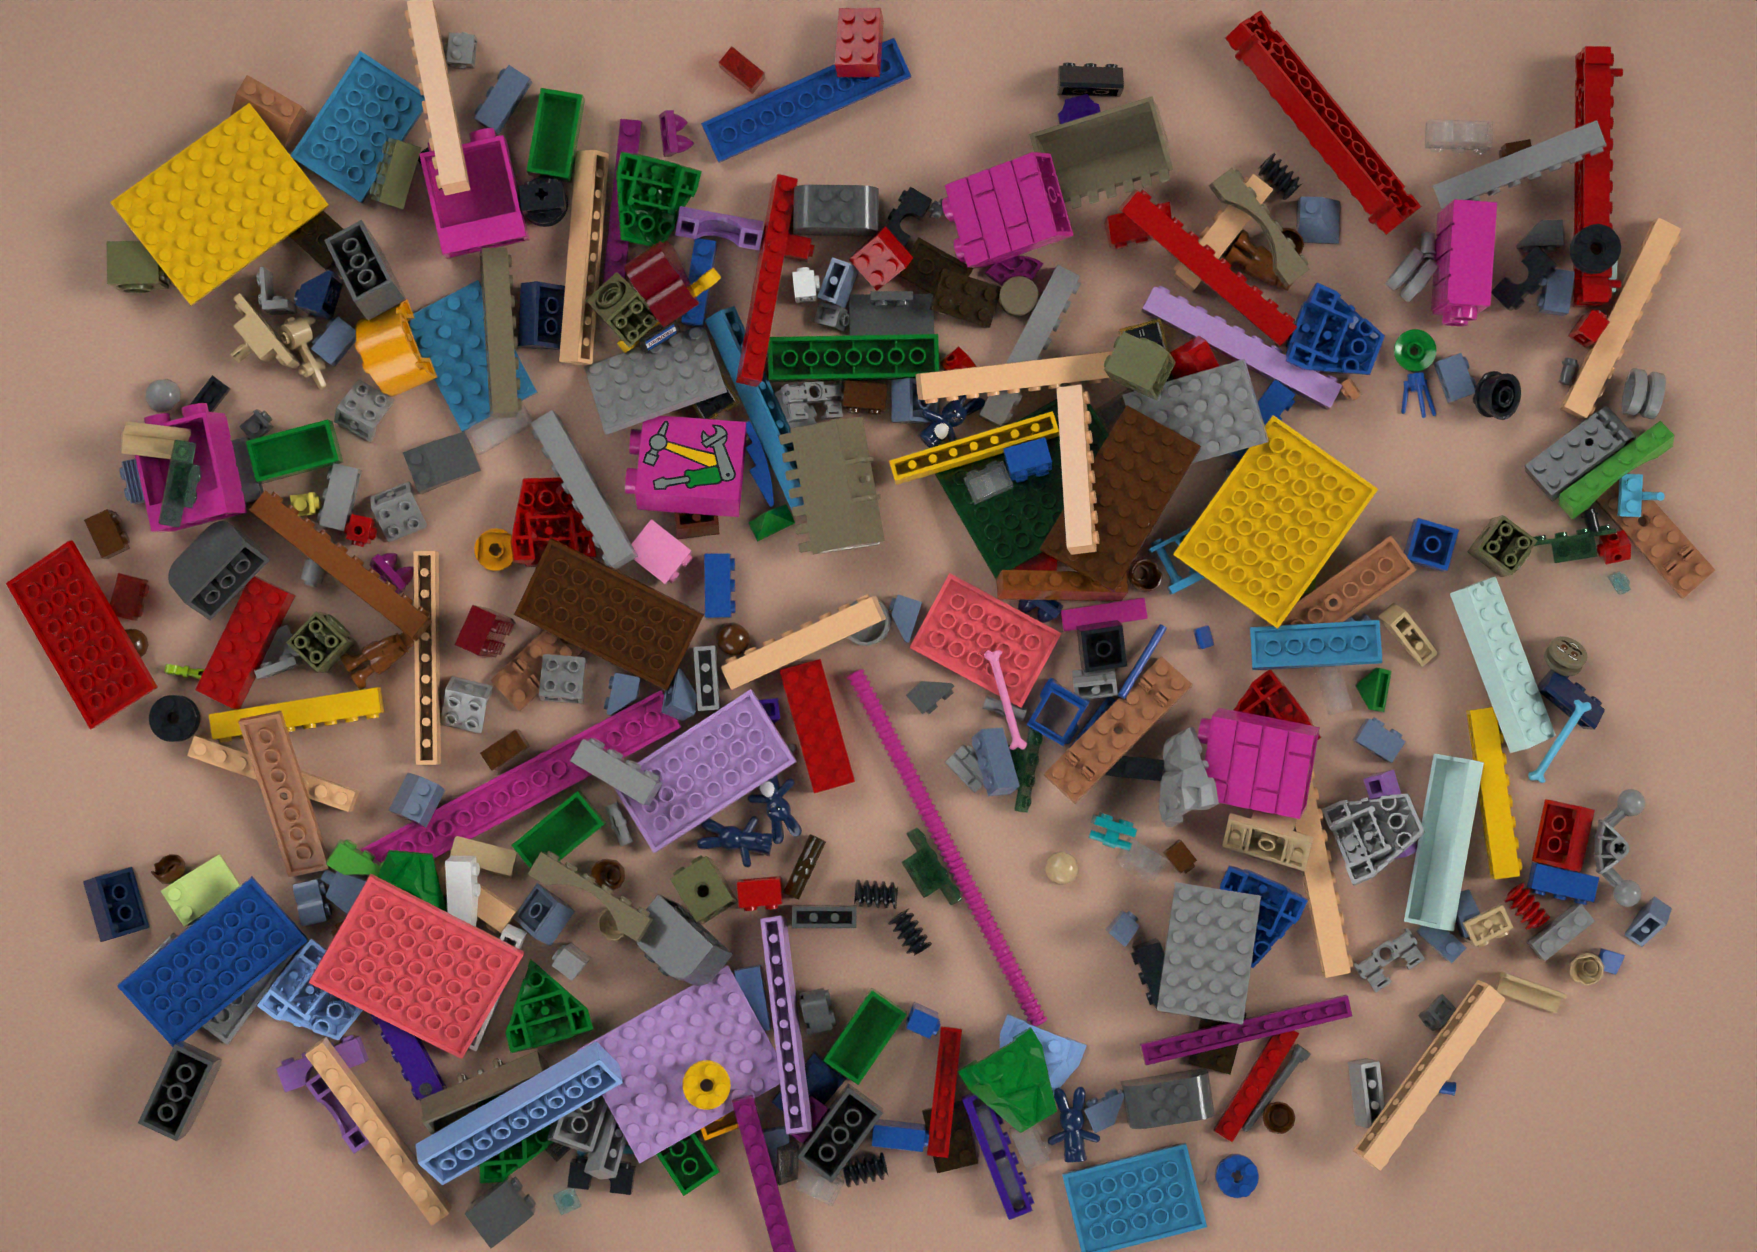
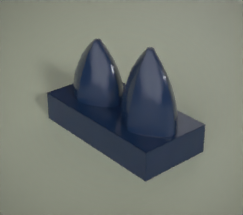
M1019 599L1018 610L1023 613H1028L1038 606L1037 617L1038 621L1042 623L1049 622L1053 618L1056 619L1063 608V605L1056 600Z

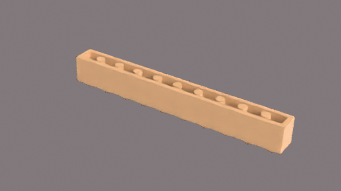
M433 0L407 1L408 10H405L407 23H411V28H408L410 40L414 41L415 44L411 48L414 59L418 60L415 70L417 77H421L422 81L418 83L421 96L424 95L425 101H422L424 114H428L429 118L425 120L428 133L431 132L432 138H429L431 151H435L432 161L435 170L438 169L439 175L436 176L437 186L443 189L445 196L469 191L470 184L436 7Z
M597 150L576 151L559 357V362L573 365L592 364L596 312L586 300L599 287L609 154Z
M1657 218L1652 222L1621 284V288H1619L1606 314V319L1610 323L1596 343L1590 346L1572 382V386H1570L1559 409L1581 420L1593 415L1596 409L1594 403L1597 397L1601 398L1606 389L1603 385L1606 379L1612 377L1615 371L1613 365L1616 360H1620L1625 350L1622 347L1625 341L1628 342L1634 333L1632 327L1635 322L1638 323L1643 315L1641 309L1644 303L1647 304L1651 299L1653 293L1650 291L1653 285H1657L1662 277L1660 271L1670 261L1672 255L1669 253L1672 247L1675 248L1680 241L1681 236L1679 233L1681 228L1661 218Z
M1113 351L915 374L918 400H925V404L936 403L938 402L937 398L944 397L946 401L959 400L958 396L966 395V399L978 398L979 393L987 392V396L1000 395L999 391L1007 390V393L1011 394L1019 393L1020 388L1027 387L1028 391L1041 390L1040 386L1048 385V389L1061 387V383H1068L1069 386L1080 385L1081 381L1089 380V384L1102 383V378H1109L1110 382L1113 380L1104 371V363L1106 358L1112 355Z
M413 551L414 607L418 609L421 606L430 614L428 618L432 621L421 637L414 641L416 765L441 764L439 552Z
M1313 769L1306 810L1302 817L1296 820L1294 832L1314 837L1305 871H1302L1322 975L1328 978L1351 973L1350 967H1353L1351 955H1347L1346 946H1349L1346 933L1343 934L1342 931L1344 918L1342 912L1339 913L1337 905L1340 904L1338 892L1334 891L1333 884L1336 883L1334 871H1330L1329 863L1332 862L1330 851L1326 850L1325 842L1328 839L1326 830L1321 827L1320 821H1323V813L1321 808L1317 807L1316 800H1319V793L1317 787H1313L1312 779H1315Z
M1477 980L1356 1145L1353 1151L1370 1166L1381 1171L1387 1165L1390 1157L1401 1146L1406 1135L1414 1128V1124L1420 1116L1425 1113L1428 1105L1438 1095L1439 1090L1451 1077L1458 1064L1463 1061L1464 1056L1471 1046L1476 1043L1482 1031L1487 1028L1495 1013L1501 1009L1506 999L1491 985Z
M327 1037L310 1047L305 1056L431 1226L447 1216L452 1207L424 1168L418 1164L416 1157Z

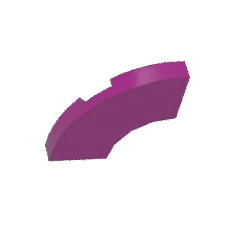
M1015 256L993 264L985 274L1001 286L1008 279L1015 276H1023L1032 281L1044 263L1028 256Z

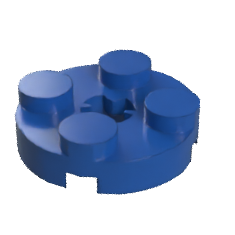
M1233 1154L1219 1162L1215 1178L1218 1187L1224 1194L1233 1198L1249 1196L1255 1190L1259 1174L1257 1167L1248 1157L1241 1154ZM1236 1170H1239L1240 1175L1243 1176L1238 1182H1235L1234 1178L1231 1177L1233 1172L1236 1173Z

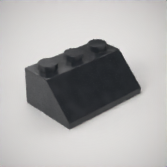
M1063 63V66L1058 68L1057 95L1081 96L1088 94L1089 96L1121 97L1124 89L1123 68L1118 67L1116 64H1106L1105 67H1097V64L1086 63L1084 66H1076L1075 63Z
M1155 938L1133 946L1134 952L1130 954L1134 964H1139L1141 972L1138 973L1142 985L1146 984L1149 992L1145 994L1149 1005L1154 1004V1007L1157 1009L1165 954L1160 941Z

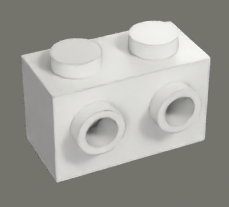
M809 267L797 268V272H792L796 303L817 301L816 291H820L819 275L814 276V270H809Z

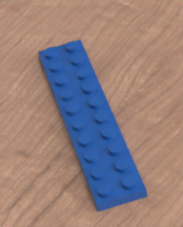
M892 38L882 43L880 77H838L834 64L701 124L718 163L908 80L911 78V74L895 38Z

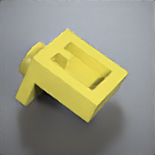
M309 492L308 494L290 495L291 505L299 511L298 516L317 515L319 513L318 509L321 508L320 496L317 497V493Z

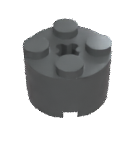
M820 988L799 993L808 1035L833 1030V1027L837 1026L833 1010L829 1011L828 1007L832 1005L829 990Z

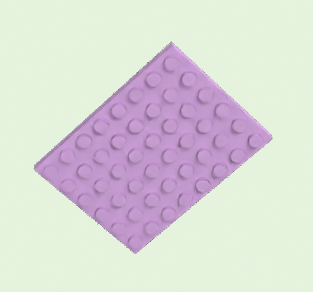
M728 965L723 967L708 984L702 986L691 985L577 1049L579 1051L597 1041L619 1063L623 1083L602 1094L639 1163L733 1111V1099L753 1095L756 1098L780 1084L777 1053ZM703 1060H710L720 1064L728 1073L731 1084L730 1093L724 1103L710 1110H703L693 1106L686 1099L683 1091V1077L686 1071L694 1063ZM704 1079L700 1084L701 1089L705 1091L710 1090L713 1086V1082L709 1079Z

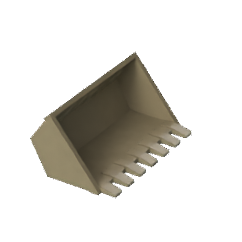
M1153 96L1029 134L1034 152L1051 154L1064 203L1071 201L1072 209L1081 207V198L1085 196L1089 197L1090 204L1098 202V193L1105 190L1108 199L1116 197V187L1123 185L1125 193L1134 191V182L1141 180L1143 188L1152 186L1151 177L1158 174L1161 183L1169 181V171L1173 170L1168 138Z
M863 417L836 419L790 428L791 433L779 435L781 445L793 443L794 451L782 454L783 462L796 461L798 468L786 471V480L800 479L801 487L789 489V496L791 499L803 497L804 505L792 507L793 516L806 515L807 523L795 526L796 534H810L811 541L798 544L799 552L813 551L814 555L875 546L885 541L878 506L881 494L876 495L871 467L874 456H869Z
M534 1051L504 1065L501 1059L496 1058L493 1060L494 1069L487 1072L480 1069L478 1070L479 1075L470 1079L465 1074H458V1084L420 1099L423 1117H421L422 1122L429 1132L434 1134L476 1110L478 1102L494 1095L501 1096L548 1069L547 1061L538 1051Z

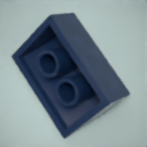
M327 270L301 284L300 289L296 290L294 296L295 305L307 314L331 320L335 313L344 280L333 271Z
M539 281L521 283L519 347L560 350L565 286Z
M1551 669L1537 685L1540 694L1568 717H1571L1575 711L1574 700H1580L1582 703L1590 702L1592 709L1584 712L1577 724L1583 729L1595 730L1605 711L1601 707L1602 702L1594 696L1589 697L1584 693L1586 689L1577 682L1573 684L1568 679L1569 676L1560 675Z
M132 867L83 881L100 942L150 928Z
M814 1051L804 1062L809 1098L813 1096L825 1105L847 1078L825 1063L823 1057ZM780 1090L773 1098L772 1103L784 1113Z

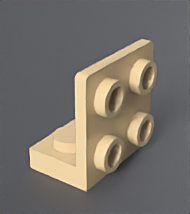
M1502 904L1463 922L1469 936L1465 940L1475 947L1486 946L1490 943V939L1504 937L1509 934V930L1514 928Z

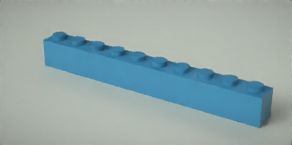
M735 306L720 310L707 318L705 322L792 510V507L804 505L803 497L791 499L788 491L789 489L801 487L800 479L786 480V471L798 469L796 461L784 463L782 458L783 453L794 451L793 443L781 445L779 441V435L791 433L790 426L765 371L763 372L762 382L757 387L736 383L745 328Z

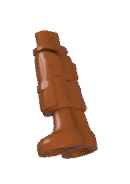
M1242 230L1233 245L1250 253L1252 259L1242 254L1234 246L1229 249L1224 259L1230 264L1239 263L1245 266L1244 272L1253 278L1261 279L1272 286H1276V288L1281 287L1288 291L1293 283L1285 287L1273 272L1272 253L1262 245L1258 248L1253 245L1249 239V233Z
M397 632L395 633L396 635H391L378 642L374 641L364 646L363 653L350 656L349 654H343L340 658L348 672L353 671L367 660L370 661V664L350 674L359 690H362L366 687L368 676L373 672L379 675L392 666L391 664L400 659L406 652H409L408 649L414 646V640L404 632L401 634Z

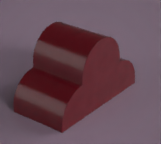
M659 241L624 265L629 280L645 299L651 312L663 327L699 304L677 253L668 241L663 243Z

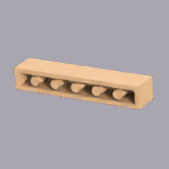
M1255 174L1250 179L1246 176L1243 180L1247 187H1251L1255 191L1256 199L1260 205L1273 191L1269 185ZM1228 205L1224 212L1220 209L1212 219L1215 221L1211 228L1207 226L1199 235L1202 238L1199 243L1203 247L1206 244L1216 251L1214 256L1219 259L1251 219V216L1232 205ZM1180 261L1173 268L1176 271L1173 277L1192 292L1202 281Z

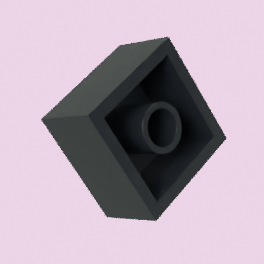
M1118 620L1076 626L1080 663L1085 673L1127 667L1123 625Z

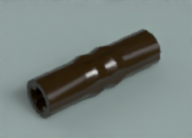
M810 834L783 893L795 899H800L826 841Z

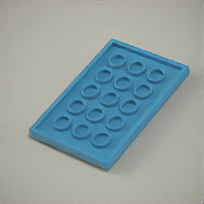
M359 51L290 156L349 196L363 203L370 193L372 183L377 180L376 168L379 161L382 162L383 160L382 148L384 142L388 141L389 138L400 141L405 140L423 112L422 101H425L424 95L421 96L420 90Z
M477 280L414 313L415 319L408 321L422 357L431 359L437 375L435 381L462 432L490 418L482 286ZM514 349L515 357L519 359V369L516 370V378H520V390H517V397L523 401L538 392Z
M1186 1143L1062 1173L1081 1252H1110L1207 1227Z

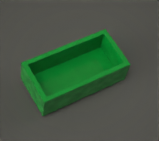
M546 88L540 89L526 170L529 176L547 177L571 183L585 104L582 94Z
M329 419L246 441L256 482L260 484L332 466L333 463H344L333 421Z
M579 790L511 846L531 869L541 852L548 853V851H551L560 857L558 860L561 861L603 827L606 821Z
M871 988L824 1056L823 1061L859 1085L906 1017L907 1011Z

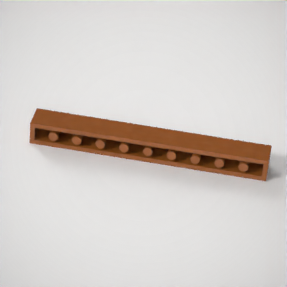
M265 490L249 511L414 641L421 637L432 623L428 618L430 614L421 606L417 609L411 605L413 603L412 599L404 593L402 596L395 592L397 588L389 581L383 583L379 580L380 574L372 568L369 570L363 567L364 562L354 555L351 558L347 555L348 549L339 542L336 545L330 541L332 537L324 530L318 532L314 529L316 524L307 517L301 519L298 516L299 511L290 504L288 507L282 504L283 499L275 492L270 494Z

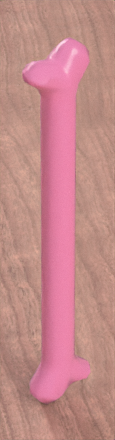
M987 650L984 657L991 663L1012 737L1009 749H1025L1027 743L1020 737L999 663L1002 651L996 650L991 652Z

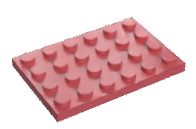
M949 573L909 648L998 696L1000 694L990 661L984 657V654L987 650L991 652L1001 650L1002 654L999 657V663L1010 702L1022 708L1062 633Z

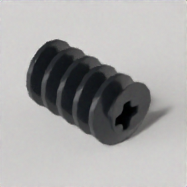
M1273 153L1259 167L1260 172L1258 175L1263 176L1266 174L1264 181L1269 182L1272 180L1270 187L1278 186L1276 193L1285 192L1282 199L1286 200L1302 184L1298 185L1299 176L1292 179L1293 170L1286 173L1287 164L1280 167L1281 159L1274 161L1276 154Z
M857 880L854 904L857 900L859 906L862 907L864 901H866L868 907H871L872 903L875 902L876 907L879 908L883 902L885 908H888L889 904L892 903L893 908L896 909L898 887L895 888L894 882H891L887 888L885 881H882L880 887H878L877 881H874L872 886H870L868 880H865L864 885L861 886L860 880Z
M908 908L893 917L888 924H896L893 932H901L897 939H905L902 947L909 946L910 948L906 953H914L915 956L930 947L932 943H924L927 935H920L923 931L922 927L915 928L919 922L918 920L911 921L914 914H906L909 910Z
M883 1152L880 1153L879 1159L872 1154L871 1161L866 1156H863L862 1163H860L858 1158H855L854 1165L849 1160L846 1163V1167H843L848 1188L851 1187L852 1180L858 1186L860 1179H862L864 1184H867L868 1177L871 1178L872 1182H876L877 1175L881 1180H884L885 1173L888 1175Z

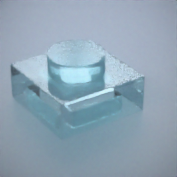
M1619 571L1608 576L1618 595L1625 594L1631 590L1629 587L1630 581L1624 573L1621 574Z
M567 1188L553 1195L561 1215L582 1206L574 1188Z

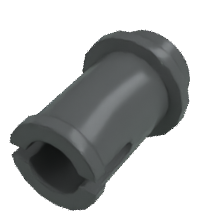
M1565 358L1562 361L1563 369L1558 383L1572 386L1575 369L1579 366L1577 364L1578 360Z

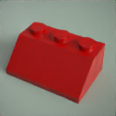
M1170 202L1161 203L1168 210L1166 215L1172 219ZM1124 213L1107 216L1104 222L1109 247L1122 249L1128 247L1127 243L1136 242V245L1146 243L1149 238H1152Z
M1197 336L1169 352L1176 362L1171 371L1173 379L1219 366L1207 340L1201 336Z
M1545 799L1532 861L1582 872L1595 810Z

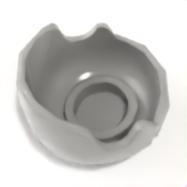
M169 379L156 380L146 390V401L150 408L157 412L171 410L181 398L179 387Z

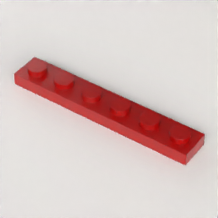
M941 1026L927 1156L948 1158L962 1029Z
M1293 1030L1271 1036L1215 1126L1214 1131L1231 1142L1234 1141L1299 1036L1298 1032Z

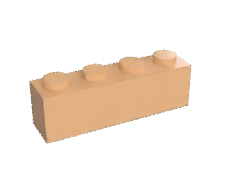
M444 864L438 876L441 891H443L445 896V894L447 895ZM480 884L481 892L478 897L477 921L482 919L487 923L486 927L494 933H497V931L501 933L518 910Z

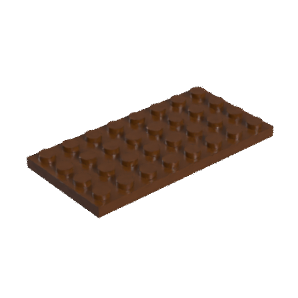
M1127 405L1094 458V463H1091V471L1093 470L1095 474V483H1092V490H1095L1097 503L1093 504L1094 511H1097L1098 523L1095 524V531H1098L1099 544H1096L1097 552L1070 554L1066 545L1064 510L1040 547V551L1115 592L1199 453L1201 446Z
M550 538L514 615L667 690L704 613Z

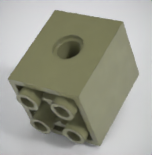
M107 241L108 285L129 293H146L153 289H169V284L172 281L140 241Z
M618 272L586 300L629 348L658 322L646 301Z
M1123 331L1121 337L1118 336L1115 340V349L1112 355H1109L1105 360L1104 371L1111 380L1157 401L1176 362L1171 354L1161 345L1146 338L1139 339Z
M1501 515L1490 520L1467 552L1500 577L1513 575L1523 565L1538 540L1507 517Z
M315 612L286 643L316 672L327 673L340 660V656L345 654L356 641L349 636L350 632L332 615Z
M700 855L691 861L692 865L688 868L681 867L676 870L670 880L695 921L703 925L736 904L738 900L713 859ZM708 887L709 894L706 897H703L702 891L704 888Z

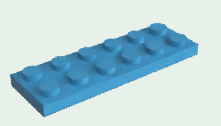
M1380 620L1282 625L1278 629L1274 626L1250 627L1252 670L1379 664L1383 661Z

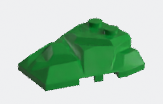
M621 151L616 170L620 239L650 247L659 241L662 243L667 241L675 228L674 224L678 219L680 206L685 207L690 198L695 196L702 171L658 158Z
M389 850L378 878L448 913L444 903L443 891L440 888L433 854Z
M1031 1027L1014 1036L1012 1042L978 1062L974 1060L958 1070L967 1088L1020 1133L1057 1112L1043 1047Z

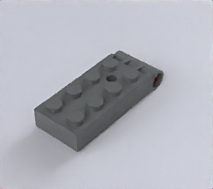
M1606 406L1597 413L1595 412L1525 465V472L1553 502L1559 497L1560 493L1635 440L1636 436Z

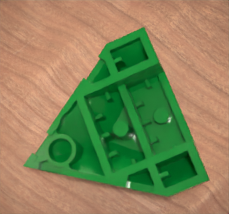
M530 959L509 1025L505 1032L510 1053L535 1049L594 1030L588 1008Z
M494 1095L478 1102L476 1109L499 1097V1095ZM548 1125L479 1164L480 1184L503 1182L510 1174L518 1168L520 1169L545 1150L547 1146L553 1143L547 1140L551 1126Z

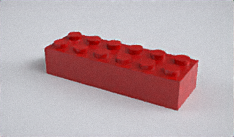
M254 576L246 584L195 690L232 709H241L256 678L254 671L260 668L259 665L262 664L278 628L281 627L296 595L260 577Z
M821 659L779 670L813 792L818 793L855 782Z

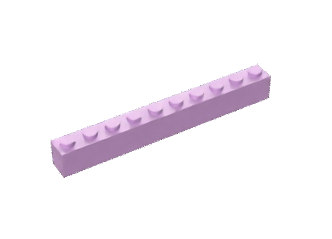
M1154 286L1141 312L1192 339L1201 336L1207 340L1210 348L1235 362L1245 359L1247 368L1271 381L1276 379L1290 391L1326 410L1331 408L1342 387L1338 383V379L1330 375L1325 377L1319 373L1320 371L1304 370L1286 362V355L1282 354L1283 351L1273 345L1269 347L1263 344L1264 340L1254 335L1250 337L1244 334V329L1235 325L1233 327L1227 325L1225 319L1216 315L1215 317L1208 315L1206 309L1200 306L1195 308L1189 305V301L1184 297L1178 296L1176 298L1170 295V290L1162 286L1157 288Z
M783 916L762 918L760 922L786 1134L812 1132L787 918Z

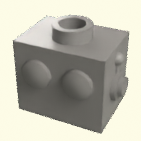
M449 32L448 43L444 45V53L447 56L446 62L450 67L475 69L477 38L475 35L466 32Z

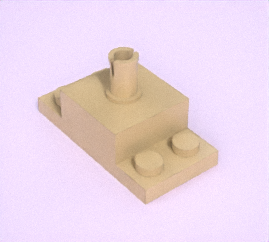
M240 293L233 298L237 303L235 308L242 316H245L233 325L245 341L230 353L236 362L240 363L249 354L254 352L259 359L268 364L277 358L287 368L290 366L293 369H297L302 365L291 350L282 343L279 335L253 303Z
M1254 810L1251 819L1230 813L1222 847L1305 871L1314 837L1294 832L1297 820L1295 818Z

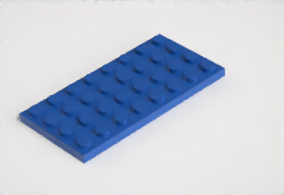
M251 876L119 982L117 987L169 1044L174 1047L176 1043L186 1040L304 945L308 938L256 879Z

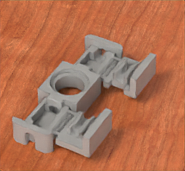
M822 381L805 382L796 387H789V384L782 386L783 403L789 404L790 418L787 419V422H799L809 419L808 413H805L806 403H821L823 401V405H826L824 406L826 412L821 417L822 420L843 417L840 401L844 399V392H841V388H843L842 381H837L832 385H824ZM810 387H813L816 390V398H813L810 395Z
M1408 928L1404 929L1405 933L1392 942L1387 940L1372 950V955L1358 965L1356 962L1353 964L1361 978L1366 979L1365 975H1367V980L1375 993L1392 982L1382 972L1384 971L1383 967L1397 957L1405 958L1408 963L1406 965L1408 970L1425 960L1417 946L1414 947L1412 943L1416 945L1417 940L1412 936ZM1384 947L1389 948L1391 951V957L1388 960L1382 959L1379 955L1380 950Z

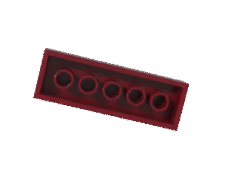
M472 605L455 642V646L478 656L496 658L498 654H502L506 644L503 641L506 635L509 636L513 630V619L492 609Z

